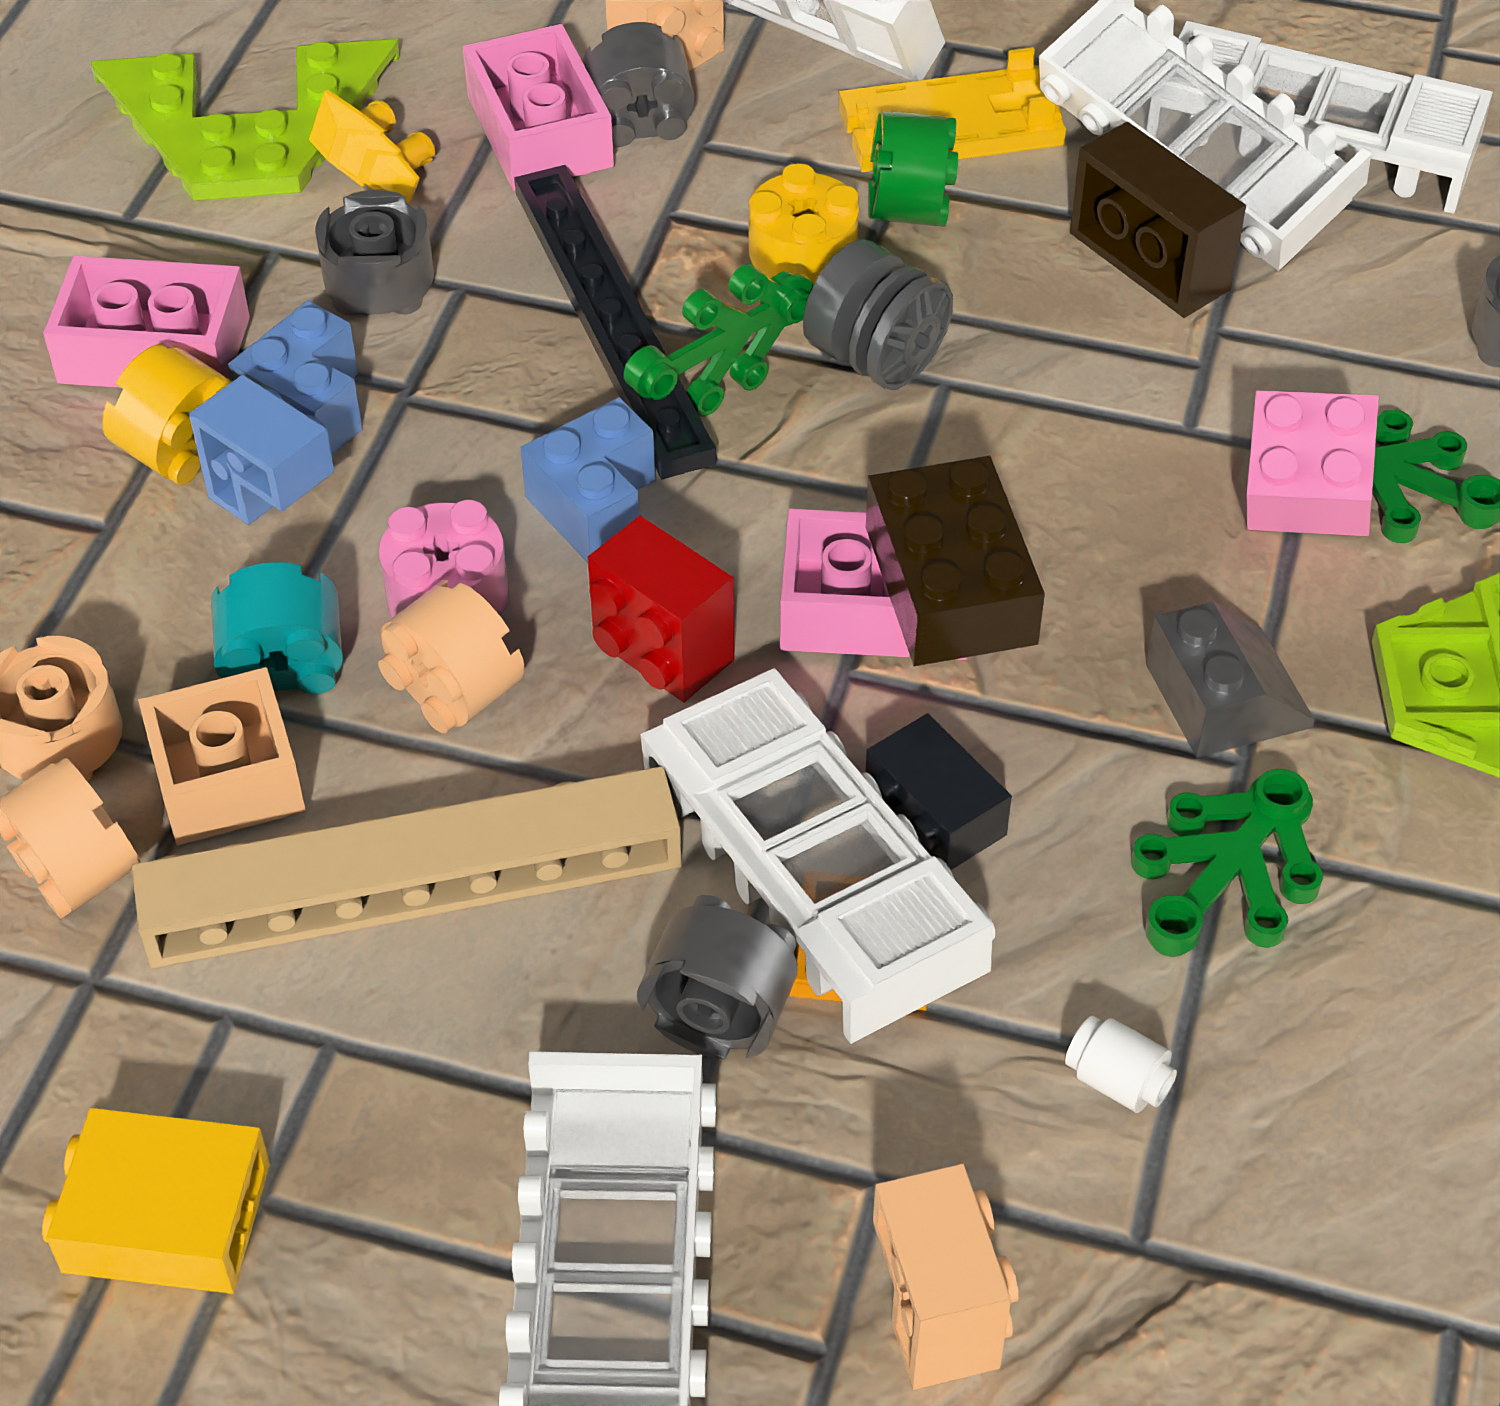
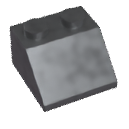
M1215 602L1154 617L1146 666L1196 758L1313 728L1315 722L1313 715L1262 628Z

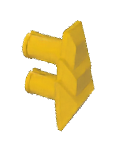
M324 91L309 141L327 161L361 187L367 185L373 190L397 192L406 196V202L410 203L420 179L415 170L433 161L431 157L435 156L434 144L422 132L415 131L397 144H394L385 135L394 129L392 126L396 123L395 115L387 103L375 100L359 111L331 91Z

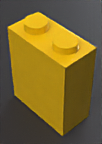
M89 1108L81 1135L74 1134L67 1145L64 1160L66 1179L59 1199L53 1198L50 1200L43 1219V1240L45 1243H49L61 1273L234 1294L270 1167L260 1128Z

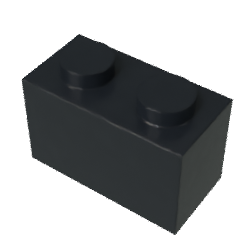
M929 713L866 749L865 772L869 773L877 783L882 799L896 816L902 814L907 817L917 833L919 843L931 857L935 856L942 859L950 870L1007 836L1012 795Z

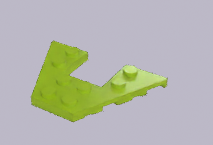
M398 38L341 43L316 42L311 45L296 46V110L278 111L270 109L256 113L229 115L216 113L202 117H196L197 67L194 53L178 55L163 53L151 57L91 61V66L96 83H102L114 97L116 107L122 114L129 115L133 128L147 145H153L162 155L164 165L173 176L182 180L183 188L194 201L301 193L312 178L311 173L313 169L322 165L325 157L309 141L324 91H331L360 111L362 110V101L366 97L373 95L377 90V79L391 60L398 61L400 54Z
M1499 572L1476 582L1473 591L1446 603L1441 597L1420 606L1419 610L1414 614L1398 615L1377 624L1372 638L1391 738L1500 778Z

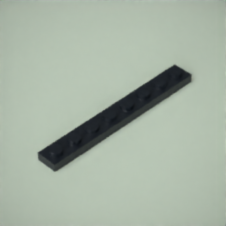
M562 165L514 177L516 196L618 396L653 430L654 463L661 480L716 465V447L679 378L670 394L658 400L642 397L625 382V366L632 355L639 349L646 346H655L665 355L666 353L566 166Z

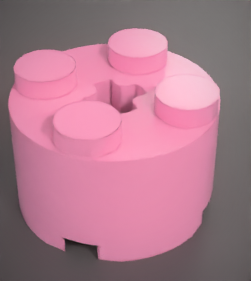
M463 500L458 503L428 504L418 508L403 507L391 514L388 519L389 527L382 536L379 547L387 606L391 618L442 580H448L447 587L450 589L459 582L471 587L497 612L499 611L501 616L507 606L509 597L504 544L500 529L487 515L485 506L474 500Z

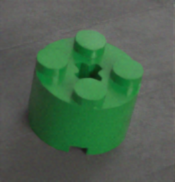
M881 111V114L877 117L870 162H873L872 179H869L868 183L869 219L907 224L946 226L949 213V195L944 194L946 185H955L958 171V152L948 151L953 150L955 143L956 118Z

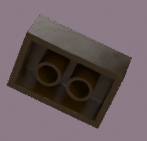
M1128 121L1080 147L1070 226L1071 235L1183 318H1186L1231 290L1246 210L1245 203Z
M990 455L868 475L866 530L914 667L1039 644L1045 592Z

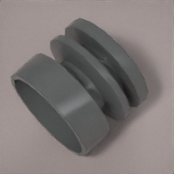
M859 239L847 244L834 255L818 276L808 296L803 315L804 336L810 345L837 361L850 363L857 373L870 377L874 383L882 388L897 390L907 385L919 375L938 351L947 333L953 313V294L948 284L937 278L927 276L926 272L920 268L909 265L905 266L900 257L876 243Z

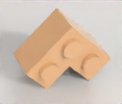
M964 1164L875 1184L873 1223L894 1285L891 1323L912 1389L916 1390L1000 1369L1005 1338L1012 1337L1013 1334L1009 1309L1011 1303L1018 1302V1287L1010 1260L1007 1256L996 1257L989 1235L994 1234V1219L985 1191L983 1189L973 1191Z

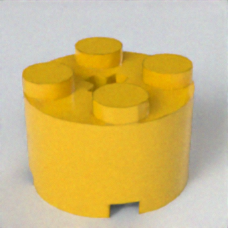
M806 164L789 165L783 169L782 175L771 178L761 184L749 198L748 234L749 256L752 265L769 279L780 272L789 271L793 274L805 275L814 285L831 258L847 244L858 240L859 194L856 189L845 185L833 177L815 173L813 168Z
M163 344L153 345L137 355L126 366L115 384L123 388V391L116 406L108 401L103 412L104 434L111 443L164 478L172 480L181 486L186 485L193 480L201 465L189 413L232 381L173 345V348H168Z

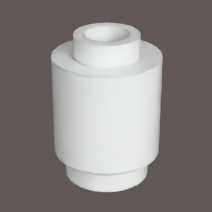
M1093 1015L1087 1018L1078 1029L1065 1058V1064L1077 1071L1076 1076L1078 1080L1135 1113L1142 1111L1147 1104L1158 1107L1168 1095L1177 1074V1070L1169 1066L1172 1057L1171 1050L1113 1018L1102 1021Z

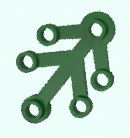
M752 264L740 266L730 278L729 291L746 305H752L759 300L761 304L748 312H744L722 303L706 289L694 291L684 302L682 308L684 318L699 330H706L712 326L718 328L668 356L655 346H646L639 349L632 355L625 366V382L644 398L662 399L674 389L679 374L712 357L700 377L694 380L686 391L697 413L702 416L712 414L719 408L724 399V390L719 386V383L729 368L730 377L747 391L756 389L764 382L768 375L769 367L763 359L784 327L803 320L807 299L814 286L812 281L803 274H793L789 271L780 272L769 279ZM757 332L746 352L738 356L751 334Z
M1391 409L1377 416L1376 441L1382 446L1375 447L1372 490L1384 511L1381 532L1388 540L1395 543H1408L1412 541L1417 535L1421 521L1419 511L1408 504L1398 484L1456 507L1463 523L1471 528L1487 529L1500 521L1499 479L1489 475H1474L1464 480L1462 484H1459L1413 465L1430 462L1441 470L1449 471L1459 468L1463 464L1467 450V442L1464 437L1455 432L1443 431L1437 433L1433 438L1408 442L1413 421L1407 413Z
M1272 769L1256 779L1251 784L1248 792L1199 796L1190 792L1180 793L1172 798L1167 815L1168 827L1179 836L1165 838L1158 834H1145L1135 841L1131 865L1139 876L1146 879L1164 877L1169 872L1171 864L1211 861L1183 896L1166 895L1152 903L1148 913L1145 933L1149 943L1157 952L1168 957H1177L1191 951L1199 941L1203 916L1238 874L1249 908L1244 925V933L1251 943L1264 948L1274 947L1283 940L1288 924V915L1284 908L1277 904L1261 850V846L1273 832L1285 862L1279 882L1281 894L1287 900L1296 904H1307L1317 898L1323 880V873L1321 868L1311 859L1301 827L1311 815L1313 798L1306 781L1300 775L1287 769ZM1179 812H1191L1197 817L1185 818ZM1246 819L1237 831L1201 834L1206 827L1207 821ZM1155 853L1162 859L1150 860L1142 854ZM1302 877L1311 884L1300 885L1291 878ZM1268 920L1276 927L1271 929L1264 928L1257 924L1256 921ZM1165 929H1174L1181 934L1169 933Z

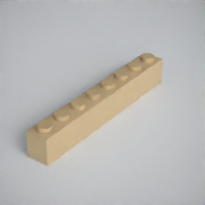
M664 767L627 770L617 775L580 782H562L548 788L515 794H497L488 799L451 806H432L423 811L381 819L367 818L354 824L316 831L303 830L289 836L251 843H233L219 849L181 856L168 855L154 861L133 864L132 874L138 930L150 968H159L681 868L680 826Z

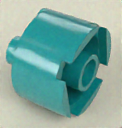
M270 562L239 569L229 575V586L221 592L218 586L216 587L211 596L214 667L220 678L267 667L274 691L299 688V690L307 694H322L330 691L335 686V675L342 665L343 653L338 591L329 577L319 572L318 581L302 575L301 565L286 562Z

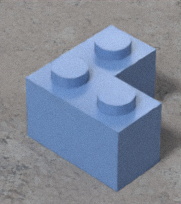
M307 300L228 363L232 382L243 374L264 389H273L286 403L306 416L313 415L318 418L330 434L331 456L362 430L355 380L353 379L358 374L351 325L349 322Z
M243 374L189 413L208 498L248 525L273 506L283 512L334 472L329 445L331 437L324 424L315 416H306L286 403L273 389H264Z
M620 397L520 447L525 497L587 563V556L639 516L637 490L655 481L653 430Z

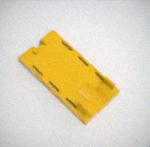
M1034 47L1009 50L1007 69L839 91L838 108L847 133H853L852 147L861 172L873 171V162H870L877 117L881 114V111L956 118L955 143L953 150L948 151L958 152V160L1064 146L1066 127L1062 120V112L1060 107L1052 103L1040 90L1039 65L1033 66Z

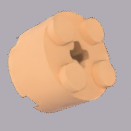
M448 580L440 581L382 626L380 637L386 656L378 661V667L385 680L398 691H403L406 688L411 696L421 705L422 713L429 724L440 733H447L453 727L465 725L519 682L524 675V662L519 648L510 655L501 639L510 631L501 616L474 589L461 582L450 589L447 587Z
M66 636L36 638L38 646L22 650L18 653L15 645L0 653V766L13 776L26 781L51 763L54 764L64 757L71 761L88 782L92 777L93 771L104 764L116 750L123 728L122 717L108 671L101 661V657L87 643Z
M64 757L54 764L51 763L0 797V836L5 842L16 837V840L6 847L29 879L33 877L38 884L47 879L38 888L60 919L74 912L129 874L133 864L141 863L123 830L117 822L113 824L101 806L103 802L71 761Z

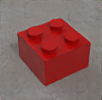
M641 515L587 556L593 626L592 634L596 644L605 654L613 658L619 657L639 671L652 687L666 690L683 703L734 661L733 576Z

